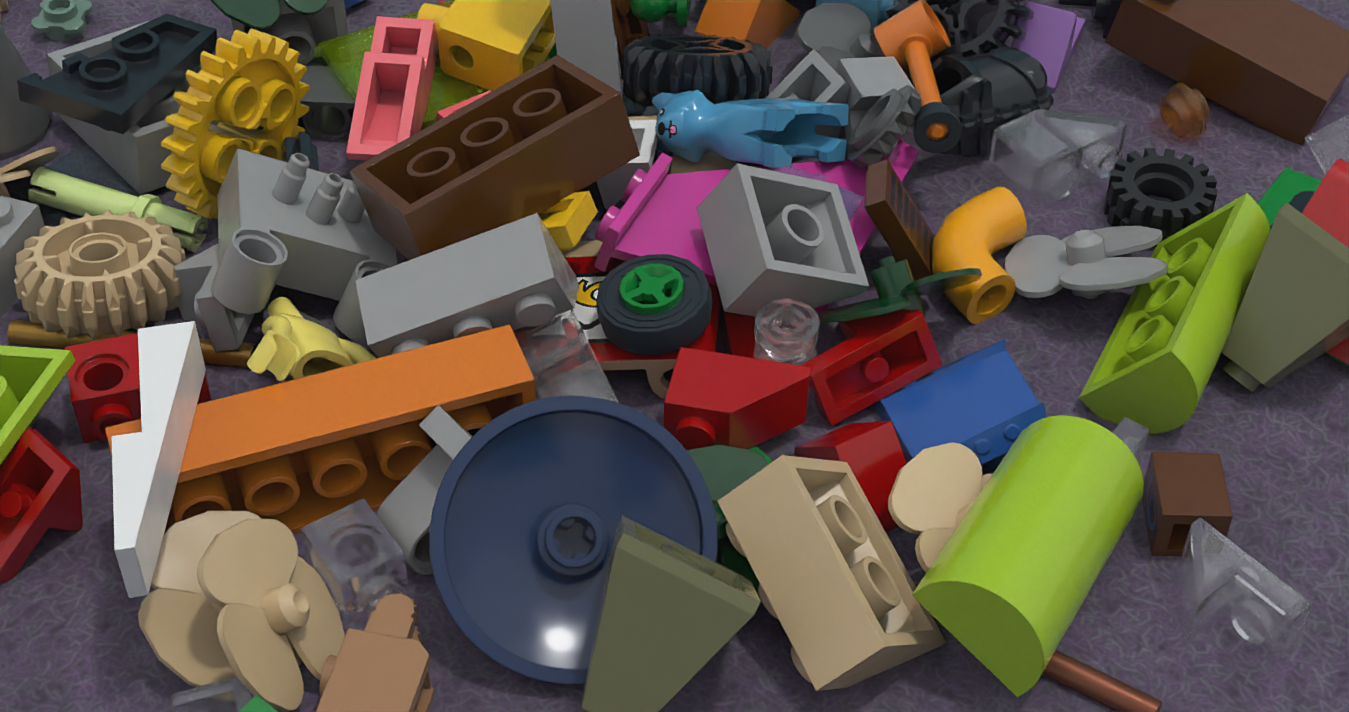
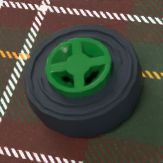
M649 254L627 260L608 273L599 285L596 309L606 338L618 348L638 355H662L679 350L680 347L687 346L701 336L710 323L713 300L711 288L703 271L691 261L670 254Z

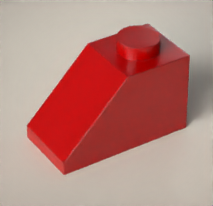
M680 347L664 401V428L686 450L714 445H725L748 450L805 423L811 367Z

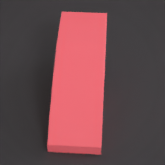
M377 16L371 51L364 52L346 150L348 159L367 161L420 132L429 100L439 50L434 20Z

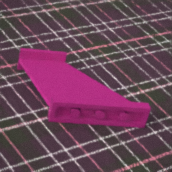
M899 140L891 154L883 155L879 162L888 159L903 184L920 150ZM661 153L648 173L641 169L635 172L622 197V201L625 202L624 206L619 209L612 205L601 220L595 233V238L601 241L602 245L594 267L605 272L615 258L627 261L649 254H670L691 261L703 271L709 284L717 286L697 207L731 169L667 174L673 158ZM849 159L828 163L822 161L792 163L791 166L777 168L757 166V168L838 184L859 255L861 256L877 228L864 208L868 166L859 168ZM832 303L797 313L793 324L815 333L821 322L816 320L815 314L829 309Z

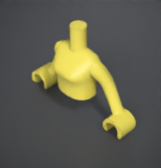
M279 297L274 299L268 306L270 317L262 324L264 337L249 358L247 365L252 372L262 374L267 369L276 376L278 381L284 382L288 375H291L293 379H298L376 359V357L360 344L338 338L331 330L304 319L288 298Z

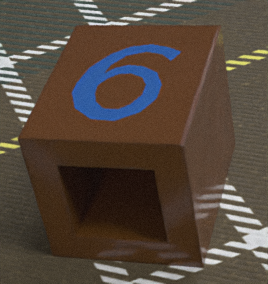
M1151 452L1142 496L1151 556L1220 558L1233 517L1220 454Z

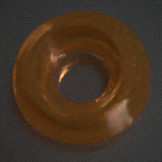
M1178 83L1170 87L1168 95L1159 100L1161 117L1178 138L1188 134L1197 137L1205 132L1206 119L1209 118L1210 111L1206 99L1199 90L1195 88L1190 89L1187 85Z

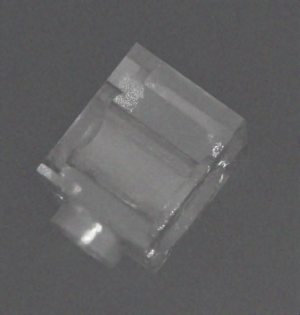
M364 498L301 528L308 564L323 579L340 615L347 625L366 615H370L371 611H375L374 604H378V598L382 599L384 594L389 595L400 592L404 595L410 594L404 552Z

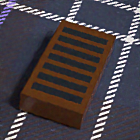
M888 159L868 166V171L866 172L865 210L898 262L907 259L914 281L932 275L931 244L935 236Z

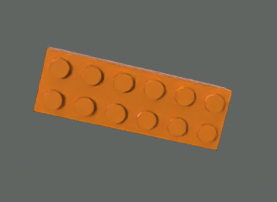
M510 324L197 404L164 533L173 524L207 511H248L258 515L261 519H276L284 523L293 535L378 512L380 505L386 497L437 445L419 426L437 405L474 436L496 417L515 407L536 400L535 379ZM141 419L105 428L111 455V436L142 432Z

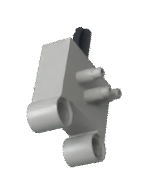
M299 132L296 138L286 137L283 140L282 161L237 148L217 195L219 268L211 285L213 296L228 309L246 314L258 313L263 310L275 285L338 300L339 303L333 315L335 326L350 339L360 343H367L354 280L398 264L395 248L374 231L354 181L341 178L335 173L327 174L320 172L317 146L311 143V136L305 132Z

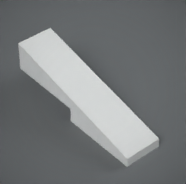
M195 321L138 329L142 432L111 436L114 550L129 598L149 594L206 371Z

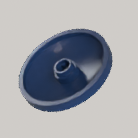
M565 395L547 397L515 407L493 419L463 446L446 471L438 489L429 529V553L433 577L442 603L462 634L480 652L502 667L524 677L542 682L585 684L615 529L621 516L623 515L716 562L717 524L714 506L705 480L692 457L669 431L655 420L624 404L604 398Z

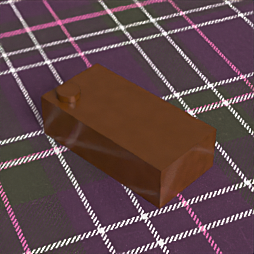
M1123 0L1105 41L1106 44L1177 82L1184 81L1186 87L1190 89L1197 87L1201 95L1273 134L1301 146L1304 145L1349 76V31L1291 0Z
M556 55L349 171L374 231L408 260L527 216L536 213L540 214L561 202L560 200L587 187L640 156L621 93L559 55Z

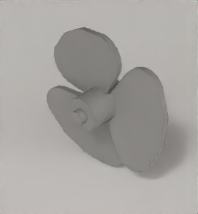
M1117 226L1095 230H1080L1062 240L1050 235H1033L1018 241L1005 258V271L1015 280V291L1019 295L1029 298L1047 297L1064 287L1071 289L1072 294L1076 296L1094 299L1111 289H1121L1148 283L1165 275L1168 269L1164 261L1156 258L1115 257L1151 248L1162 241L1161 230L1143 226Z

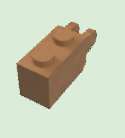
M402 592L389 595L384 594L382 599L378 598V604H374L375 611H371L364 631L348 628L338 656L329 655L324 663L319 685L321 699L316 712H429L434 698V689L431 686L429 672L430 657L421 644V633L418 630V626L414 625V623H417L418 616L417 605H415L414 599H410L402 594Z

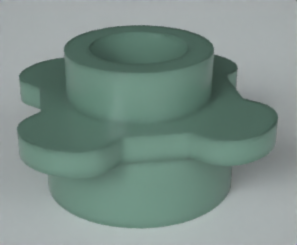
M43 0L40 3L41 12L38 17L32 19L31 24L34 31L44 33L53 40L64 41L76 38L87 28L85 16L93 11L92 3L89 0Z

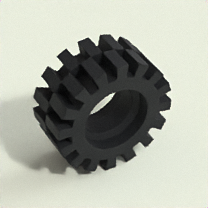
M1145 148L1143 157L1135 150L1127 154L1126 161L1120 158L1111 171L1104 204V215H1108L1107 222L1110 227L1143 226L1159 229L1162 231L1163 241L1213 212L1218 189H1215L1217 184L1214 175L1208 176L1209 168L1203 163L1193 167L1194 157L1186 153L1180 160L1174 158L1176 150L1165 148L1164 156L1156 154L1155 148ZM1148 196H1162L1172 200L1173 202L1159 201L1152 199Z

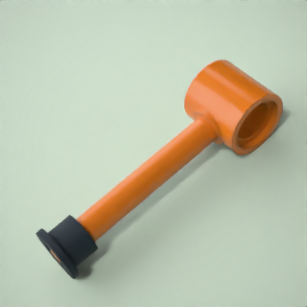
M918 0L876 26L874 34L885 56H894L904 73L910 72L913 86L920 94V99L922 100L921 108L916 115V123L913 128L916 144L926 152L942 153L950 150L958 143L962 134V127L958 117L941 101L930 59L949 48L951 44L945 29L932 8L925 0Z

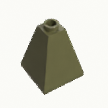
M1287 202L1277 212L1222 351L1230 359L1222 369L1251 392H1254L1260 384L1268 388L1272 387L1349 337V248Z
M622 515L615 529L582 695V709L586 710V712H659L754 616L761 600L751 580Z

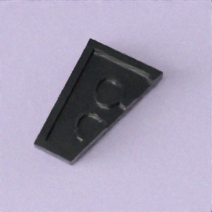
M170 14L162 15L113 37L112 48L91 58L82 53H77L62 60L63 71L42 80L40 75L33 73L17 80L19 100L99 126L107 131L124 134L186 78L185 73L187 70L194 71L201 64L200 54L203 51L210 54L216 51L217 29Z

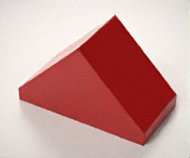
M892 421L849 423L795 447L794 454L797 457L847 462L885 532L887 533L899 527L892 519L888 510V498L898 471L907 462Z

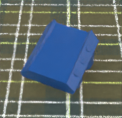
M1005 339L940 367L873 404L882 422L892 421L907 463L923 449L954 442L971 449L978 457L981 466H985L994 472L1021 431L1035 421L1046 418L1044 402H1038L1006 350Z

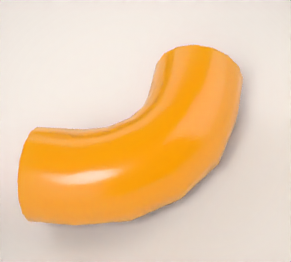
M997 186L974 196L948 214L931 244L933 274L939 271L943 273L967 268H978L981 270V279L961 287L943 291L947 299L972 324H978L1000 314L1008 306L1016 290L1015 280L992 257V254L1022 240L1027 232L1024 210L1015 195L1005 187Z

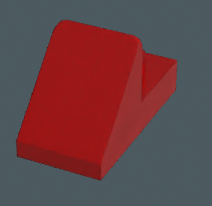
M909 309L855 320L840 321L839 324L846 341L800 366L811 367L810 390L820 413L831 426H834L903 388L905 385L941 367L943 364L923 313L918 309Z
M31 428L25 430L0 466V582L7 583L16 576L49 527L79 532L83 527L80 469L37 430Z

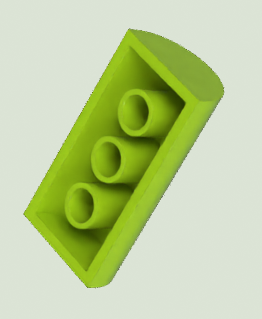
M1248 193L1157 244L1151 258L1164 261L1167 264V273L1148 283L1136 285L1079 396V399L1097 416L1146 434L1172 431L1185 424L1192 417L1229 337L1270 233V226L1265 213Z
M1057 415L1035 421L1021 431L912 594L935 619L1017 697L1033 688L1040 679L1142 500L1144 491L1143 475L1134 454L1114 433L1090 420L1075 416Z

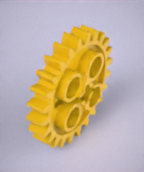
M250 28L248 34L235 30L231 41L221 37L217 39L215 55L205 51L200 54L202 69L199 73L187 70L185 73L190 85L187 92H175L173 95L175 101L180 105L179 111L165 118V122L174 126L173 134L161 141L162 147L172 151L161 164V169L172 173L166 183V187L177 192L174 200L187 206L186 209L208 219L212 217L218 219L217 195L237 148L282 161L283 140L286 137L295 138L299 132H305V129L297 124L298 119L309 112V106L300 103V100L310 90V85L300 81L307 68L297 63L300 53L289 48V42ZM212 121H225L218 123L217 126L211 124ZM259 126L264 128L263 130H249L257 129Z

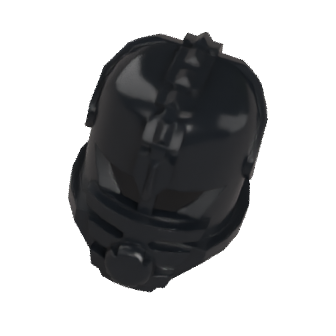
M997 48L990 50L988 53L965 58L961 55L950 54L939 57L931 64L941 101L958 117L962 127V134L958 143L950 150L941 154L985 157L991 139H1009L1032 132L1043 123L1045 115L1049 113L1050 107L1054 103L1051 89L1047 86V74L1042 64L1026 52L1016 48Z

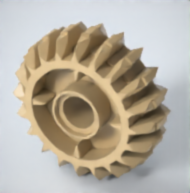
M107 210L103 215L91 216L85 212L82 218L74 220L61 218L59 226H44L40 228L39 236H32L24 240V249L16 253L17 265L14 268L16 274L14 283L17 298L21 299L22 307L28 312L30 322L43 324L46 332L63 330L67 338H74L81 333L89 334L92 340H95L100 334L111 332L119 337L123 330L145 328V323L148 320L157 322L165 320L167 310L179 307L180 282L179 278H176L174 266L186 260L185 251L181 248L180 238L173 236L171 226L158 225L155 217L147 216L138 219L135 212L129 211L124 215H113L110 210Z

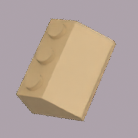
M781 455L717 501L728 521L726 532L729 540L735 549L747 558L760 583L758 585V593L763 605L772 616L779 619L792 644L791 657L795 667L808 682L813 684L816 691L850 687L946 643L932 615L912 596L916 586L847 462Z

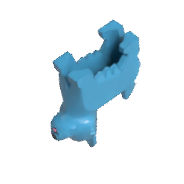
M699 90L678 94L661 92L653 97L652 103L659 110L655 127L656 134L658 135L656 148L659 151L671 152L693 163H698L705 154L711 151L729 160L762 164L772 168L791 166L792 157L817 158L819 161L827 163L845 160L847 140L819 135L816 133L815 127L817 124L832 126L848 125V104L783 98L738 100L713 104Z

